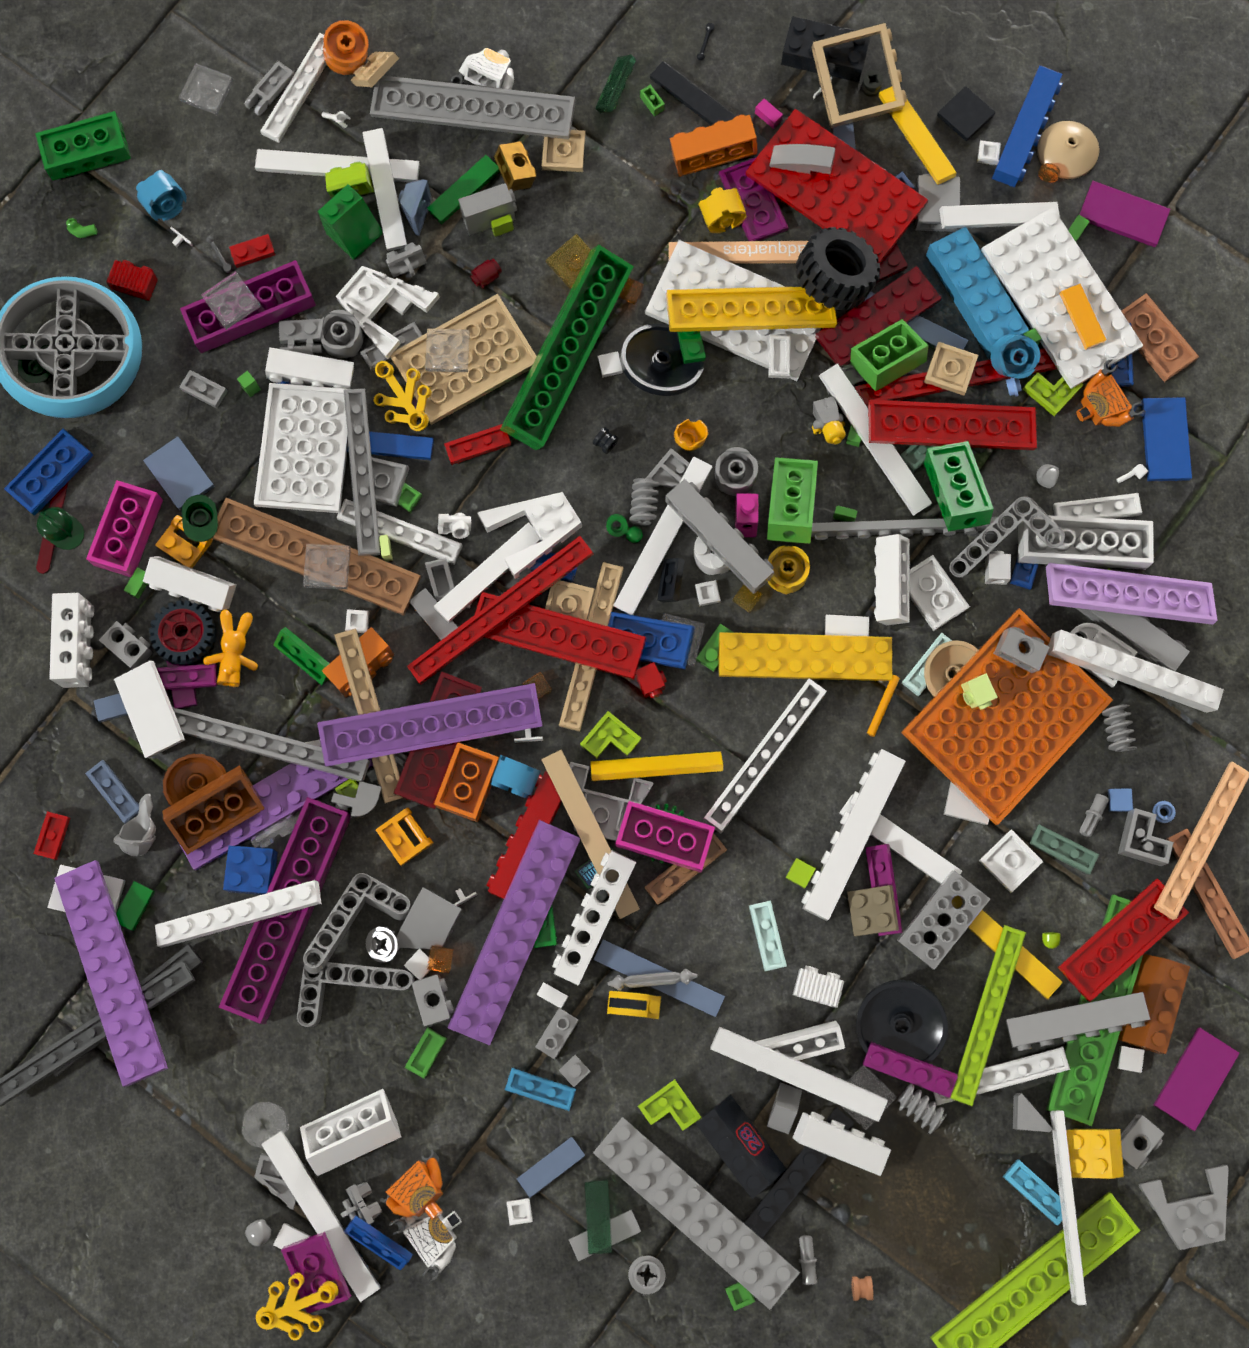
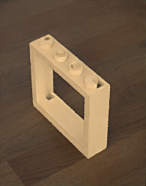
M886 23L813 42L811 48L831 128L902 110L905 106L907 97L905 90H901L900 82H902L900 70L896 69L897 55L895 49L891 48L892 33L890 29H887ZM880 34L896 101L839 116L823 48Z

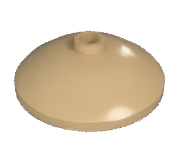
M1061 121L1052 124L1042 133L1037 145V154L1040 163L1049 173L1063 179H1074L1084 176L1094 167L1099 156V144L1093 132L1086 126L1074 121Z
M949 641L937 646L928 656L924 668L925 683L930 693L935 697L952 679L949 677V671H953L955 675L978 649L964 641Z

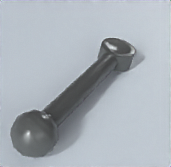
M208 236L206 238L207 243L211 244L224 265V271L230 273L232 271L231 265L227 264L214 243V237Z

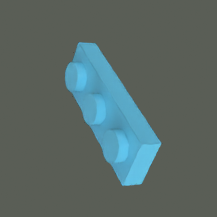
M1017 1159L1003 1175V1178L1058 1226L1062 1221L1060 1196Z

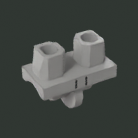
M412 242L407 244L404 248L405 251L400 254L397 251L387 253L386 262L393 278L409 272L412 277L415 275L413 269L427 263L420 245L416 246Z
M368 1182L357 1186L354 1184L346 1189L353 1207L349 1199L343 1201L342 1203L346 1211L341 1213L342 1218L349 1215L352 1220L357 1216L356 1211L359 1218L366 1223L371 1224L374 1222L373 1219L380 1215L382 1210L377 1201L366 1207L363 1198L372 1193Z

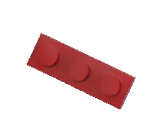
M502 424L444 443L451 465L510 446L511 442L508 434L500 430Z

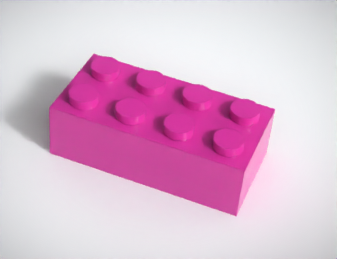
M116 480L86 560L93 566L132 577L139 565L163 499L157 492Z
M628 801L615 844L616 847L702 872L715 827Z

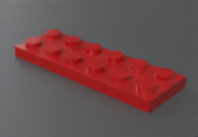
M1158 878L1058 966V969L1088 1002L1097 997L1189 913L1182 906L1177 918L1172 920L1154 908L1165 887Z

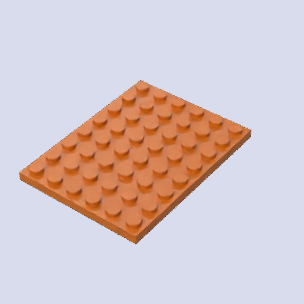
M1020 608L1004 622L901 732L995 825H999L1113 701L1078 665L1046 654L1040 670L1031 673L993 654L1003 631L1010 627L1020 628L1025 631V635L1031 638H1040L1044 641L1045 645H1049L1051 638ZM1020 643L1019 650L1025 654L1026 648ZM987 673L998 698L991 700L993 705L980 710L979 706L971 709V706L967 705L963 698L964 691L961 684Z

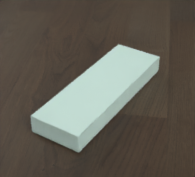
M943 633L938 636L902 682L905 687L918 697L927 687L924 678V668L928 656L937 646L952 641Z
M771 901L749 905L764 971L786 967Z

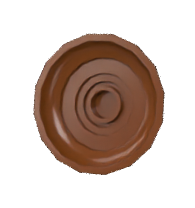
M188 754L177 759L167 769L163 778V793L168 804H175L226 774V770L215 758L204 754Z

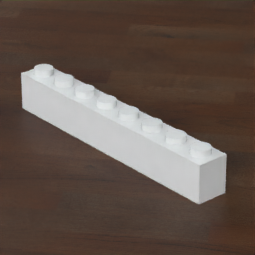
M1064 630L1052 633L1048 645L1050 648L1047 652L1050 656L1206 713L1216 711L1219 708L1224 689Z
M811 679L807 680L706 814L703 820L705 823L714 826L715 830L720 834L724 831L827 692L825 689Z
M883 749L878 754L873 753L868 763L872 766L869 772H864L860 779L861 789L859 793L854 792L849 802L853 806L850 812L845 811L840 821L843 826L840 832L835 831L830 841L833 846L830 852L826 850L821 859V863L824 865L820 872H815L811 883L814 885L811 891H806L801 902L804 903L802 909L825 921L829 920L903 768L905 760Z

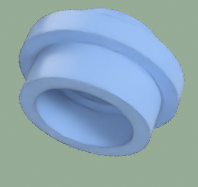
M1007 379L1006 384L1009 395L1019 396L1018 392L1022 391L1019 379Z
M1160 801L1154 805L1152 813L1157 814L1156 820L1158 822L1168 823L1175 817V808L1170 802ZM1161 809L1166 810V816L1160 814Z

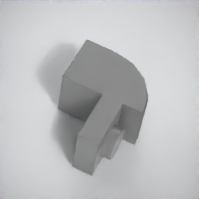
M360 781L355 798L333 793L331 804L343 811H348V808L352 809L350 818L367 816L376 807L381 786Z

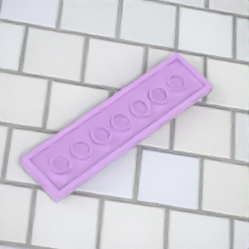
M1049 563L1046 566L1050 605L1212 625L1217 621L1212 583Z

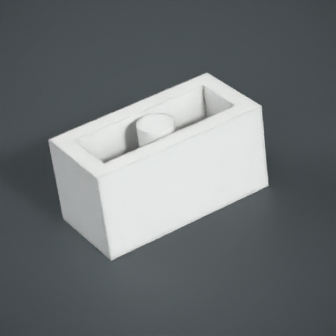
M544 982L537 993L538 996L561 1009L569 997Z

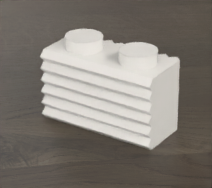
M805 966V969L800 968L792 995L837 1008L844 981L839 980L840 975L827 972V975H822L818 973L819 969Z

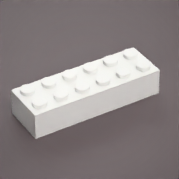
M1036 516L1033 521L1037 528H1043L1046 523L1042 516ZM1049 516L1065 533V541L1058 548L1047 546L1024 521L1018 526V563H1056L1072 566L1146 570L1154 563L1153 521ZM1051 532L1049 540L1056 544L1061 541V536L1058 532Z

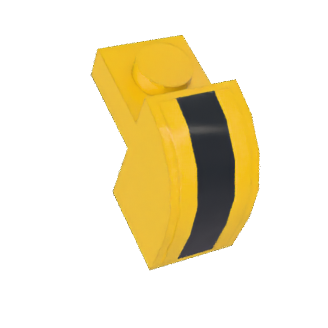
M609 991L607 1014L659 1019L661 996Z

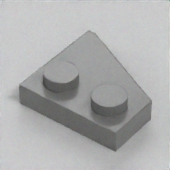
M670 448L645 479L656 481L659 483V486L675 488L680 483L690 463Z

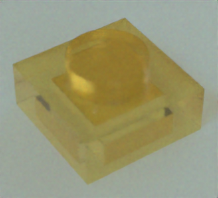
M743 584L733 598V602L751 613L763 594L759 591L753 594Z

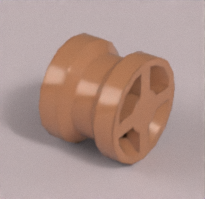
M857 1276L852 1277L854 1301H859L861 1298L873 1300L871 1276H866L864 1279H859Z

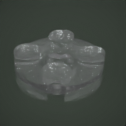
M271 1101L252 1105L243 1117V1136L249 1144L255 1147L263 1148L262 1143L280 1131H283L286 1135L289 1129L286 1112L281 1106ZM262 1119L271 1122L268 1131L260 1129Z

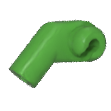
M74 218L66 221L67 230L77 238L98 234L95 224L83 227Z

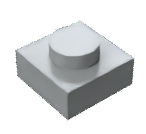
M576 1055L559 1069L560 1073L573 1087L591 1072Z

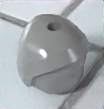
M1050 464L1042 465L1037 470V482L1046 488L1054 487L1059 478V468Z
M260 1219L248 1225L245 1234L253 1246H260L269 1240L272 1230L264 1219Z

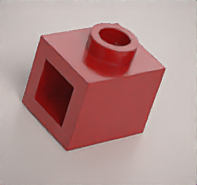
M654 662L637 669L635 677L644 697L650 696L653 699L662 695V691L665 690L664 683L667 682L663 671H658Z

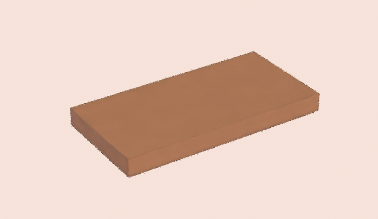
M1147 293L1121 311L1127 321L1131 323L1132 329L1144 345L1138 351L1164 383L1199 358L1197 353Z

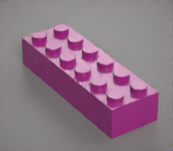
M295 260L184 306L180 310L192 339L202 354L312 308L316 304Z

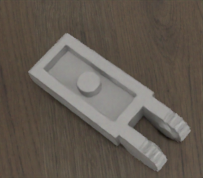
M277 61L253 88V92L245 101V106L248 109L252 108L257 103L258 98H261L262 100L256 106L254 113L258 116L262 115L267 109L268 104L270 105L287 86L295 73Z

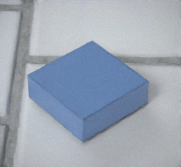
M1108 789L1109 812H1128L1133 809L1132 789Z

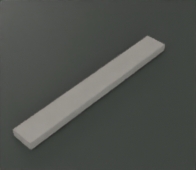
M365 389L344 390L358 556L380 555Z

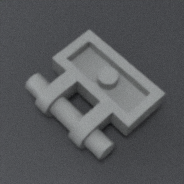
M321 319L279 321L280 343L288 344L287 347H279V349L310 355L322 353V345H314V342H321L318 335V325ZM307 342L306 346H296V343Z

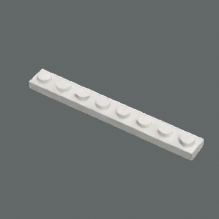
M315 880L156 924L157 947H167L321 904L319 882Z

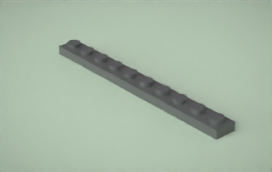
M185 961L179 962L141 987L149 1011L196 981ZM97 1015L0 1078V1107L105 1040L107 1037L100 1016Z

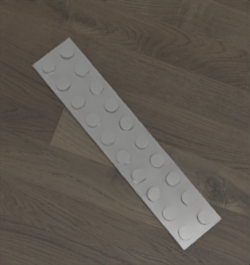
M383 75L374 85L370 115L377 118L570 139L576 99L572 96Z
M623 1117L593 1152L769 1310H771L800 1273Z

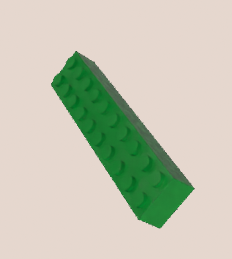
M599 244L590 251L500 430L534 450L544 447L634 266Z

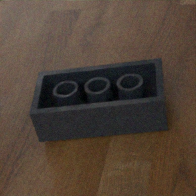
M792 16L783 49L781 65L817 73L811 48L813 42L856 30ZM871 36L823 48L829 75L860 82Z

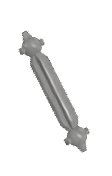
M684 969L681 973L664 972L633 975L625 979L617 975L612 981L608 982V986L621 991L625 986L636 988L676 984L680 981L688 985L692 979L697 978V974Z

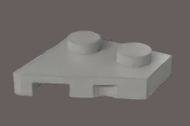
M261 1153L255 1178L261 1184L266 1185L275 1196L283 1200L287 1207L294 1209L296 1204L295 1197L268 1154Z

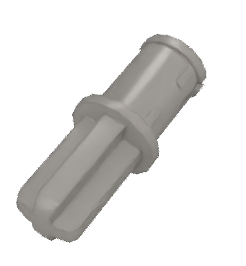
M1096 794L1090 809L1085 812L1087 816L1079 830L1080 834L1086 837L1092 836L1098 822L1103 819L1102 814L1109 802L1106 796Z
M800 1236L801 1258L799 1263H801L802 1283L806 1285L818 1283L815 1268L817 1258L814 1257L812 1236Z

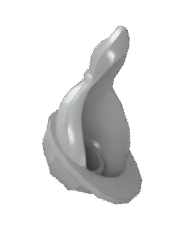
M146 794L141 798L138 815L124 824L120 833L114 837L113 842L119 845L120 849L128 855H144L151 848L153 841L156 840L154 835L156 826L150 818L153 809L151 794Z

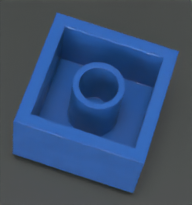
M229 845L223 890L233 893L266 894L276 872L278 852L274 849Z

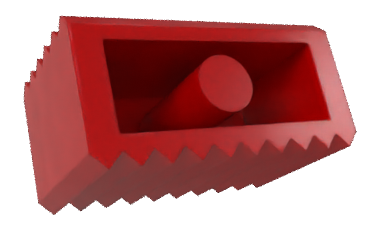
M115 260L106 283L112 290L150 301L158 278L154 271L147 266L140 268L127 260H122V262Z

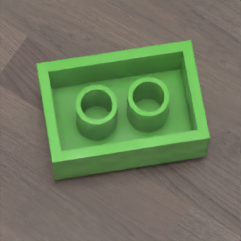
M902 319L851 348L850 365L877 391L927 362L928 345Z

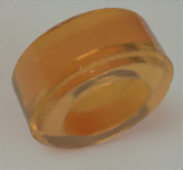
M1045 163L1041 166L1038 175L1043 181L1053 183L1058 180L1061 172L1056 165Z

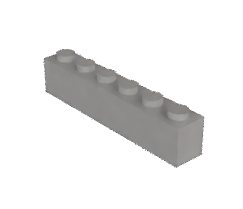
M684 479L666 495L665 502L741 582L755 594L773 577L774 568L767 559L763 560L758 555L759 552L751 543L748 545L743 540V534L737 528L733 529L728 524L729 520L723 513L720 512L718 514L715 511L713 503L707 497L703 498L698 493L699 489L693 482L689 483Z
M1076 608L1096 624L1135 649L1140 656L1153 664L1176 671L1190 652L1182 642L1169 637L1164 629L1151 624L1146 616Z
M1141 992L1007 1019L1006 1024L1012 1048L1017 1047L1018 1051L1032 1049L1031 1044L1040 1043L1041 1047L1053 1045L1056 1039L1063 1038V1042L1077 1040L1076 1035L1086 1034V1038L1100 1035L1099 1031L1108 1029L1109 1033L1122 1031V1026L1131 1025L1132 1029L1146 1026L1145 1022L1150 1020L1144 994Z

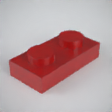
M268 234L229 247L236 268L276 256Z
M47 811L33 854L57 860L71 818Z

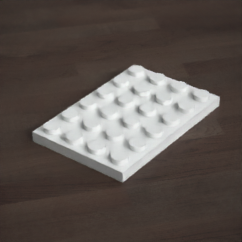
M269 383L254 498L255 507L340 513L348 449L344 390L346 389Z

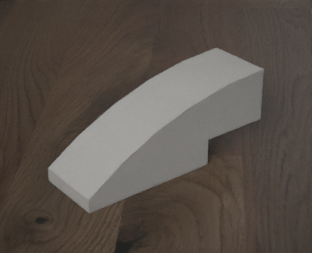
M809 144L776 145L773 148L770 167L810 174L811 171L831 174L835 148Z

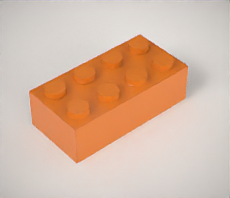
M739 115L733 120L726 122L718 121L713 126L706 128L698 127L692 132L678 133L670 138L672 154L679 177L758 154L757 137L750 115Z

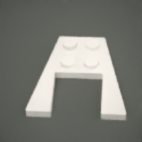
M361 266L337 294L336 298L345 310L357 319L361 329L385 358L388 359L401 343L396 337L371 321L375 314L395 291L426 313L440 296L437 292L426 291L423 287L412 286L398 278L393 279L387 277L384 273Z
M563 492L478 512V517L487 533L526 515L540 537L541 542L505 558L506 565L515 579L519 577V573L524 569H529L536 564V560L542 555L550 553L556 544L564 542L582 528L580 519Z

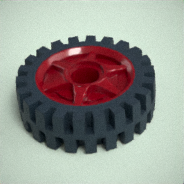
M181 600L176 601V604L171 602L167 608L163 606L160 609L162 612L154 615L156 619L151 621L152 628H149L150 641L155 651L165 661L175 665H194L195 661H202V657H207L209 655L208 651L213 650V642L216 643L217 639L215 636L217 634L216 625L210 614L199 604L191 603L187 600L185 602ZM182 630H188L185 636L179 637V633Z

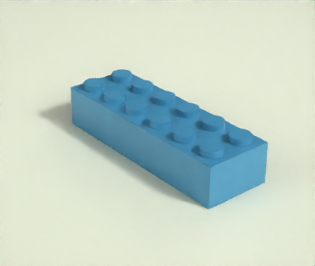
M966 227L929 245L926 254L928 260L988 358L991 357V346L1002 336L1008 334L1023 335L1029 331Z

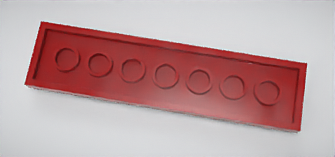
M870 400L868 402L869 443L943 446L968 441L971 448L1035 450L1037 448L1036 407Z
M482 592L475 614L499 596ZM529 604L484 637L630 679H635L647 639L645 636Z

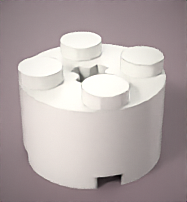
M697 537L694 545V559L697 567L708 575L728 572L730 569Z

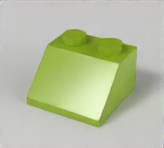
M354 162L350 164V167H335L330 169V172L325 173L326 189L331 198L347 184L359 195L374 192L369 169L365 163Z

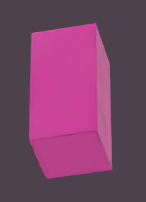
M763 99L755 108V114L773 129L782 121L783 114L766 99Z

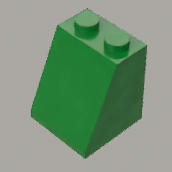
M349 184L318 210L326 234L353 260L383 234V230L364 199Z

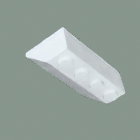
M384 1089L300 1127L306 1160L317 1176L401 1138L398 1122Z

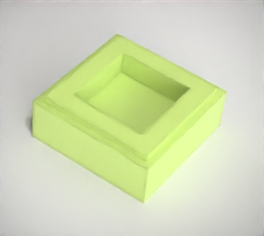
M381 535L379 537L381 555L384 561H393L390 539L388 535Z

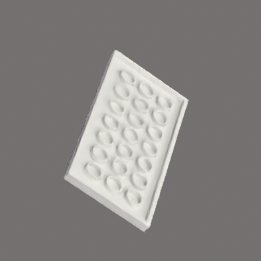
M1053 207L982 247L981 252L1031 329L1035 328L1041 336L1040 343L1070 389L1093 377L1100 369L1103 370L1104 363L1107 360L1112 359L1108 364V367L1144 346ZM1081 284L1106 337L1104 343L1085 350L1059 294L1062 290Z
M679 240L645 310V314L669 325L666 300L667 290L785 286ZM821 328L700 331L702 340L765 368H768L769 336H791L790 379L797 381L815 343V335Z

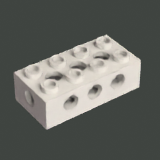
M79 593L52 594L50 680L63 688L89 687V681L92 680L90 659L93 658V649L90 646V638H93L94 634L93 627L91 626L94 607Z

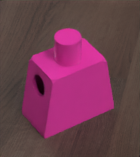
M739 493L735 497V528L744 537L756 538L758 494Z

